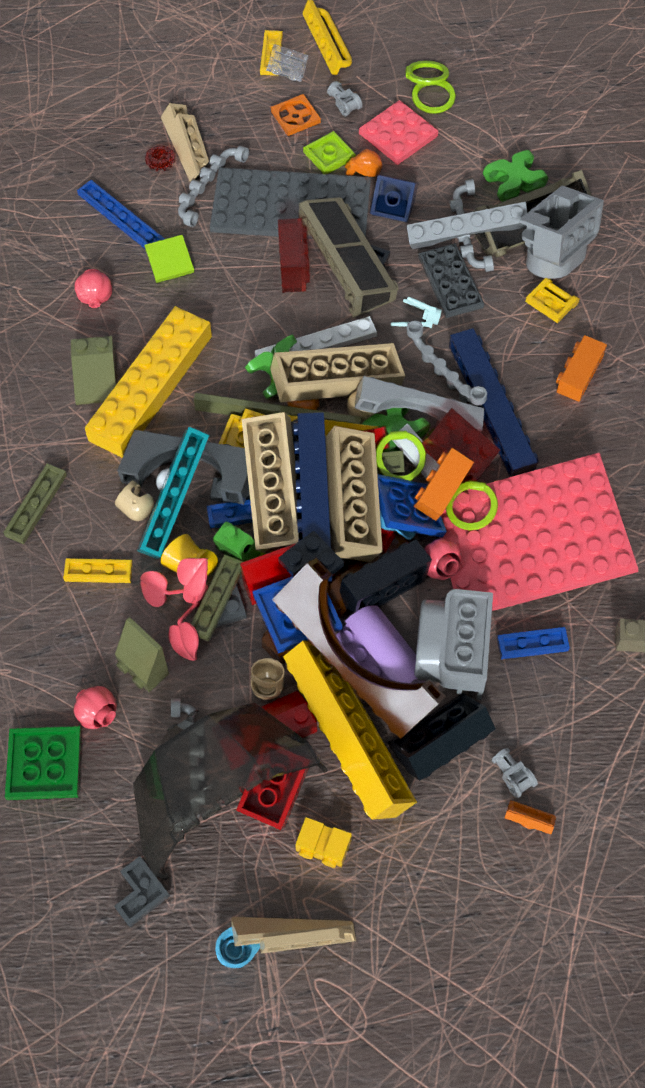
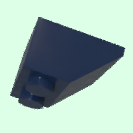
M383 174L378 175L370 214L408 222L419 182Z

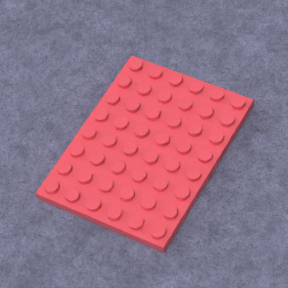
M600 453L487 483L486 485L496 494L498 510L494 519L483 528L464 530L455 526L449 520L446 509L441 515L447 532L440 539L456 543L462 554V564L459 567V571L450 577L453 589L493 593L492 611L638 572V566ZM472 489L460 493L453 503L455 516L466 523L481 521L487 516L491 508L489 496L483 491Z

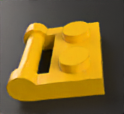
M545 278L526 297L525 302L556 323H559L572 308L574 309L577 306L580 298L575 295L571 296L553 284L551 279Z

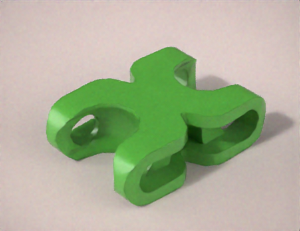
M530 150L514 154L512 156V163L505 159H500L488 164L484 168L483 176L488 182H503L497 192V197L501 202L518 197L520 189L529 193L547 184L549 177L544 170H528L534 160V155Z
M294 335L279 341L272 348L271 353L263 352L245 366L248 373L252 374L255 371L263 370L270 375L271 384L263 391L266 399H270L278 394L270 370L274 353L289 352V349L297 343Z
M408 408L386 409L387 416L380 413L374 414L362 423V425L385 426L387 435L390 432L399 431L408 424L420 438L429 432L431 426L425 418L415 421L404 419L403 416L408 413ZM392 440L389 441L390 447L383 449V452L401 451Z

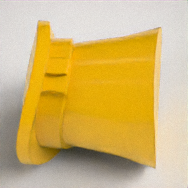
M183 534L173 540L164 550L161 557V565L176 573L178 564L183 559L208 558L207 577L213 573L218 564L216 554L208 549H200L189 534Z

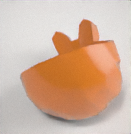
M365 149L356 157H352L344 168L347 169V176H353L356 171L364 176L375 177L379 175L383 166L381 157L377 153Z

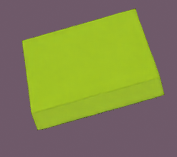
M335 131L303 147L305 155L323 174L333 172L347 164L352 157H356V154Z
M183 235L144 245L156 283L194 273Z

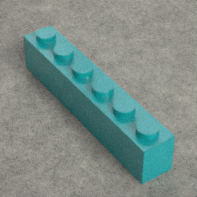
M191 427L185 430L138 546V552L155 559L161 557L208 440V434Z

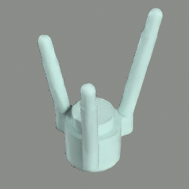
M411 297L403 300L406 304L424 310L423 319L426 322H421L423 327L432 328L433 324L438 325L442 309L427 305ZM391 322V326H407L409 322Z

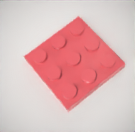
M399 100L360 127L359 134L396 165H399L438 137V130Z

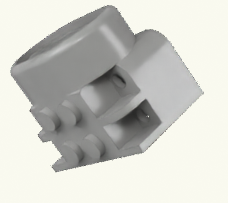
M562 185L524 215L519 223L527 226L522 232V239L528 247L526 258L528 270L538 277L557 279L567 276L586 258L587 245L596 238L599 232L604 200Z
M453 589L449 591L445 601L424 599L421 602L414 675L418 680L428 681L430 679L432 682L440 683L445 688L456 689V694H461L462 690L477 692V700H482L487 681L493 593Z

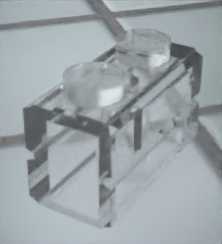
M273 44L266 71L272 72L274 75L287 77L292 81L301 82L309 55Z

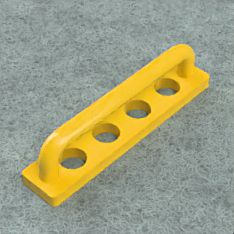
M307 0L303 11L305 21L331 74L338 75L340 68L351 66V55L329 12L323 8L316 7L313 0ZM321 16L324 18V20H325V22H326V24H327V26H328V28H329V30H330V32H331V34H332V36H333V38H334V40H335V42H336V44H337V46H338V48H339V50H340V52H341V54H342L344 60H342V58H341V56H340V54H339V52H338V50H337V48H336V46H335V44H334V42H333V40H332V38H331V36H330V34H329V32H328V30H327V28H326V26H325V24H324V22H323Z

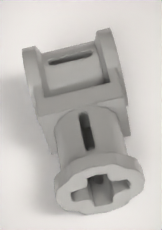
M338 81L330 84L327 94L336 99V106L343 116L346 117L351 111L362 108V101L358 94L353 93L350 89L344 90L342 84Z
M509 748L501 750L491 759L493 764L496 763L502 770V779L516 798L521 797V793L531 786L535 787L538 785L534 774L521 761L517 763L513 759Z

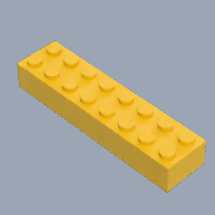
M175 306L85 426L88 441L123 458L134 430L144 431L211 339L210 322Z
M309 641L300 642L283 656L287 663V669L294 676L299 691L305 696L309 710L317 718L320 730L330 742V748L337 755L341 763V769L349 777L353 791L361 799L365 813L371 820L398 817L417 803L415 797L349 682L341 678L337 669L324 659V655L317 648L313 647Z

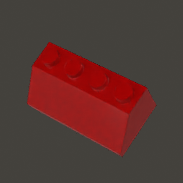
M295 544L240 563L242 582L252 605L256 604L252 591L292 577L278 562V557Z
M295 691L213 728V732L233 771L257 760L263 743L268 740L285 747L317 732V721L309 710L307 701L298 691Z

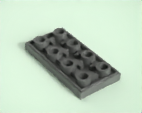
M456 243L419 253L418 258L446 318L484 308V302Z

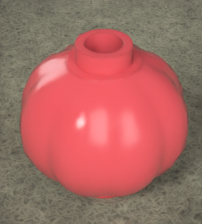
M97 269L86 270L75 281L76 296L82 303L89 304L91 308L100 307L112 295V284L109 277Z
M436 539L425 547L424 550L432 559L427 576L433 579L446 580L459 571V567L462 564V554L456 543L450 540Z
M94 686L81 690L77 694L74 714L82 726L88 729H98L112 723L116 716L117 703L110 690L103 686Z

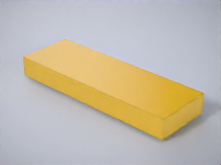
M265 30L260 75L278 76L283 31Z
M66 558L63 579L65 582L131 583L133 562L132 560Z

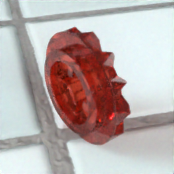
M155 146L149 149L145 155L146 165L157 172L159 169L165 171L167 167L172 168V164L175 163V153L167 146Z

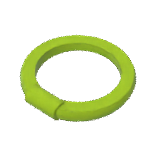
M434 61L414 62L405 69L407 79L422 85L438 84L445 81L449 76L448 68ZM432 67L441 70L443 74L436 78H422L414 75L413 71L418 68Z
M443 81L433 85L441 86L448 91L450 95L448 102L440 107L426 106L419 100L418 92L423 87L431 85L416 84L412 91V100L417 108L426 113L437 114L445 112L455 102L456 95L453 87L447 81Z
M407 430L390 432L377 445V468L384 476L411 481L422 472L425 466V448L422 442L415 435L407 432ZM407 439L416 446L419 453V462L412 473L405 476H397L385 468L382 461V452L389 441Z
M469 480V482L460 484L446 507V513L449 520L455 526L464 530H477L485 527L494 519L498 510V500L495 492L486 483ZM469 489L483 491L491 500V508L487 516L475 523L463 522L453 512V503L456 497Z

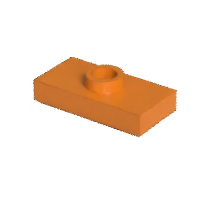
M510 800L505 819L520 823L527 829H536L552 835L556 816Z

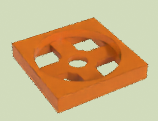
M304 94L271 107V113L287 136L321 123L320 116ZM303 104L305 109L299 111L294 106ZM287 110L289 114L281 118L280 112ZM293 114H298L299 117H298V118H293L292 115H293ZM311 115L310 119L304 122L303 117Z

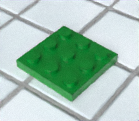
M81 727L9 729L5 799L79 798Z

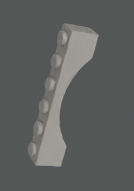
M526 202L407 225L409 244L412 249H417L471 234L526 228V225L519 223L520 219L527 214Z
M363 376L357 387L356 409L374 414L392 408L418 410L441 421L455 435L473 440L483 430L484 408L477 407L474 404H466L455 399L440 397L433 393L421 392L414 388L377 380L374 377Z

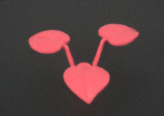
M186 558L179 562L177 576L179 582L185 585L184 589L166 590L168 585L167 579L157 571L145 572L140 578L143 596L151 606H163L166 603V595L183 593L184 600L192 604L178 619V625L170 626L168 633L170 644L175 652L181 657L192 661L197 660L199 638L195 627L188 622H183V620L196 607L200 606L199 601L203 600L208 589L206 584L208 558Z

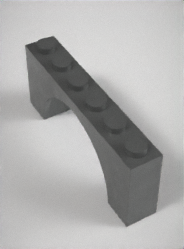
M134 430L117 470L121 482L129 484L133 480L142 487L146 478L155 469L173 461L182 438L169 434L151 433L146 430ZM207 441L200 460L210 464L221 474L222 484L220 490L223 501L244 505L249 492L245 448Z

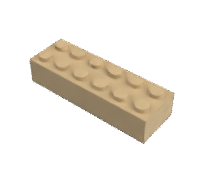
M394 343L274 353L270 367L280 402L350 396L353 392L357 391L363 376L374 377L377 380L388 383L392 382L399 386H402L405 378Z
M285 412L242 419L255 548L261 553L273 552L296 544L298 540L303 539L302 533H298L297 519H302V515L297 513L296 499H300L299 493H296L297 474H295L291 418Z
M334 426L325 437L331 549L340 558L372 562L382 552L375 433Z

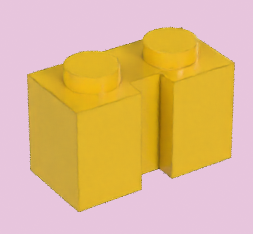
M306 817L295 844L296 851L306 859H312L313 857L320 859L322 864L328 867H342L352 840V834L335 827L324 826V823Z

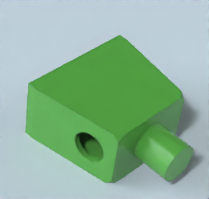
M227 521L224 522L213 537L215 547L218 550L241 561L251 560L261 554V552L256 550L255 541L250 535Z

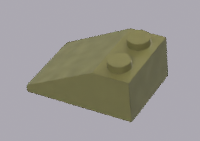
M113 337L71 339L76 405L103 403L117 385L116 350Z
M129 617L125 622L115 656L118 661L116 665L124 674L128 672L133 677L132 681L138 688L142 689L144 687L150 692L169 675L162 647Z

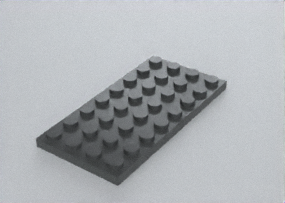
M219 167L210 232L313 239L311 235L303 234L299 228V203L306 200L341 197L344 203L349 205L353 218L366 237L371 177ZM334 201L309 203L316 217L334 209ZM341 213L319 221L330 240L353 242L355 239L360 241L349 221H346Z

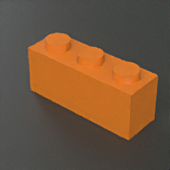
M586 335L583 336L581 342L577 341L572 351L574 353L573 357L569 356L565 363V372H560L556 383L559 384L557 393L580 402L604 357L607 344Z
M453 448L447 454L445 452L441 454L436 462L439 464L437 470L432 469L426 478V481L429 483L425 489L421 487L414 497L417 499L414 507L435 521L443 514L474 463Z

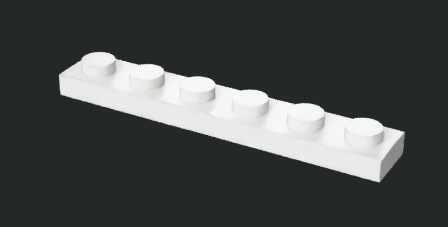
M369 316L296 338L297 343L289 349V352L344 347L377 337V331ZM275 345L255 350V356L257 357L263 352L271 353Z

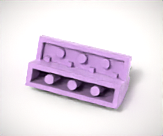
M378 606L364 607L345 620L347 624L336 636L344 649L358 664L388 680L402 683L425 682L418 680L414 675L416 654Z

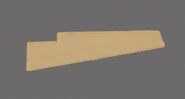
M169 103L161 119L191 182L197 178L201 169L206 167L209 159L194 115H188L186 105Z
M253 917L231 918L234 946L260 943L261 954L356 941L354 925L351 921Z

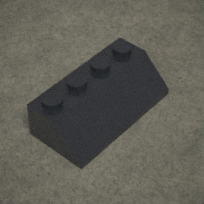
M417 540L410 543L405 542L392 553L387 552L376 562H369L361 570L355 573H348L343 577L339 591L349 617L367 606L380 607L425 582L432 559Z
M461 693L418 722L401 739L397 736L387 743L408 773L420 781L429 777L439 767L448 764L451 759L460 753L467 751L470 746L479 740L485 739L496 728L486 706Z

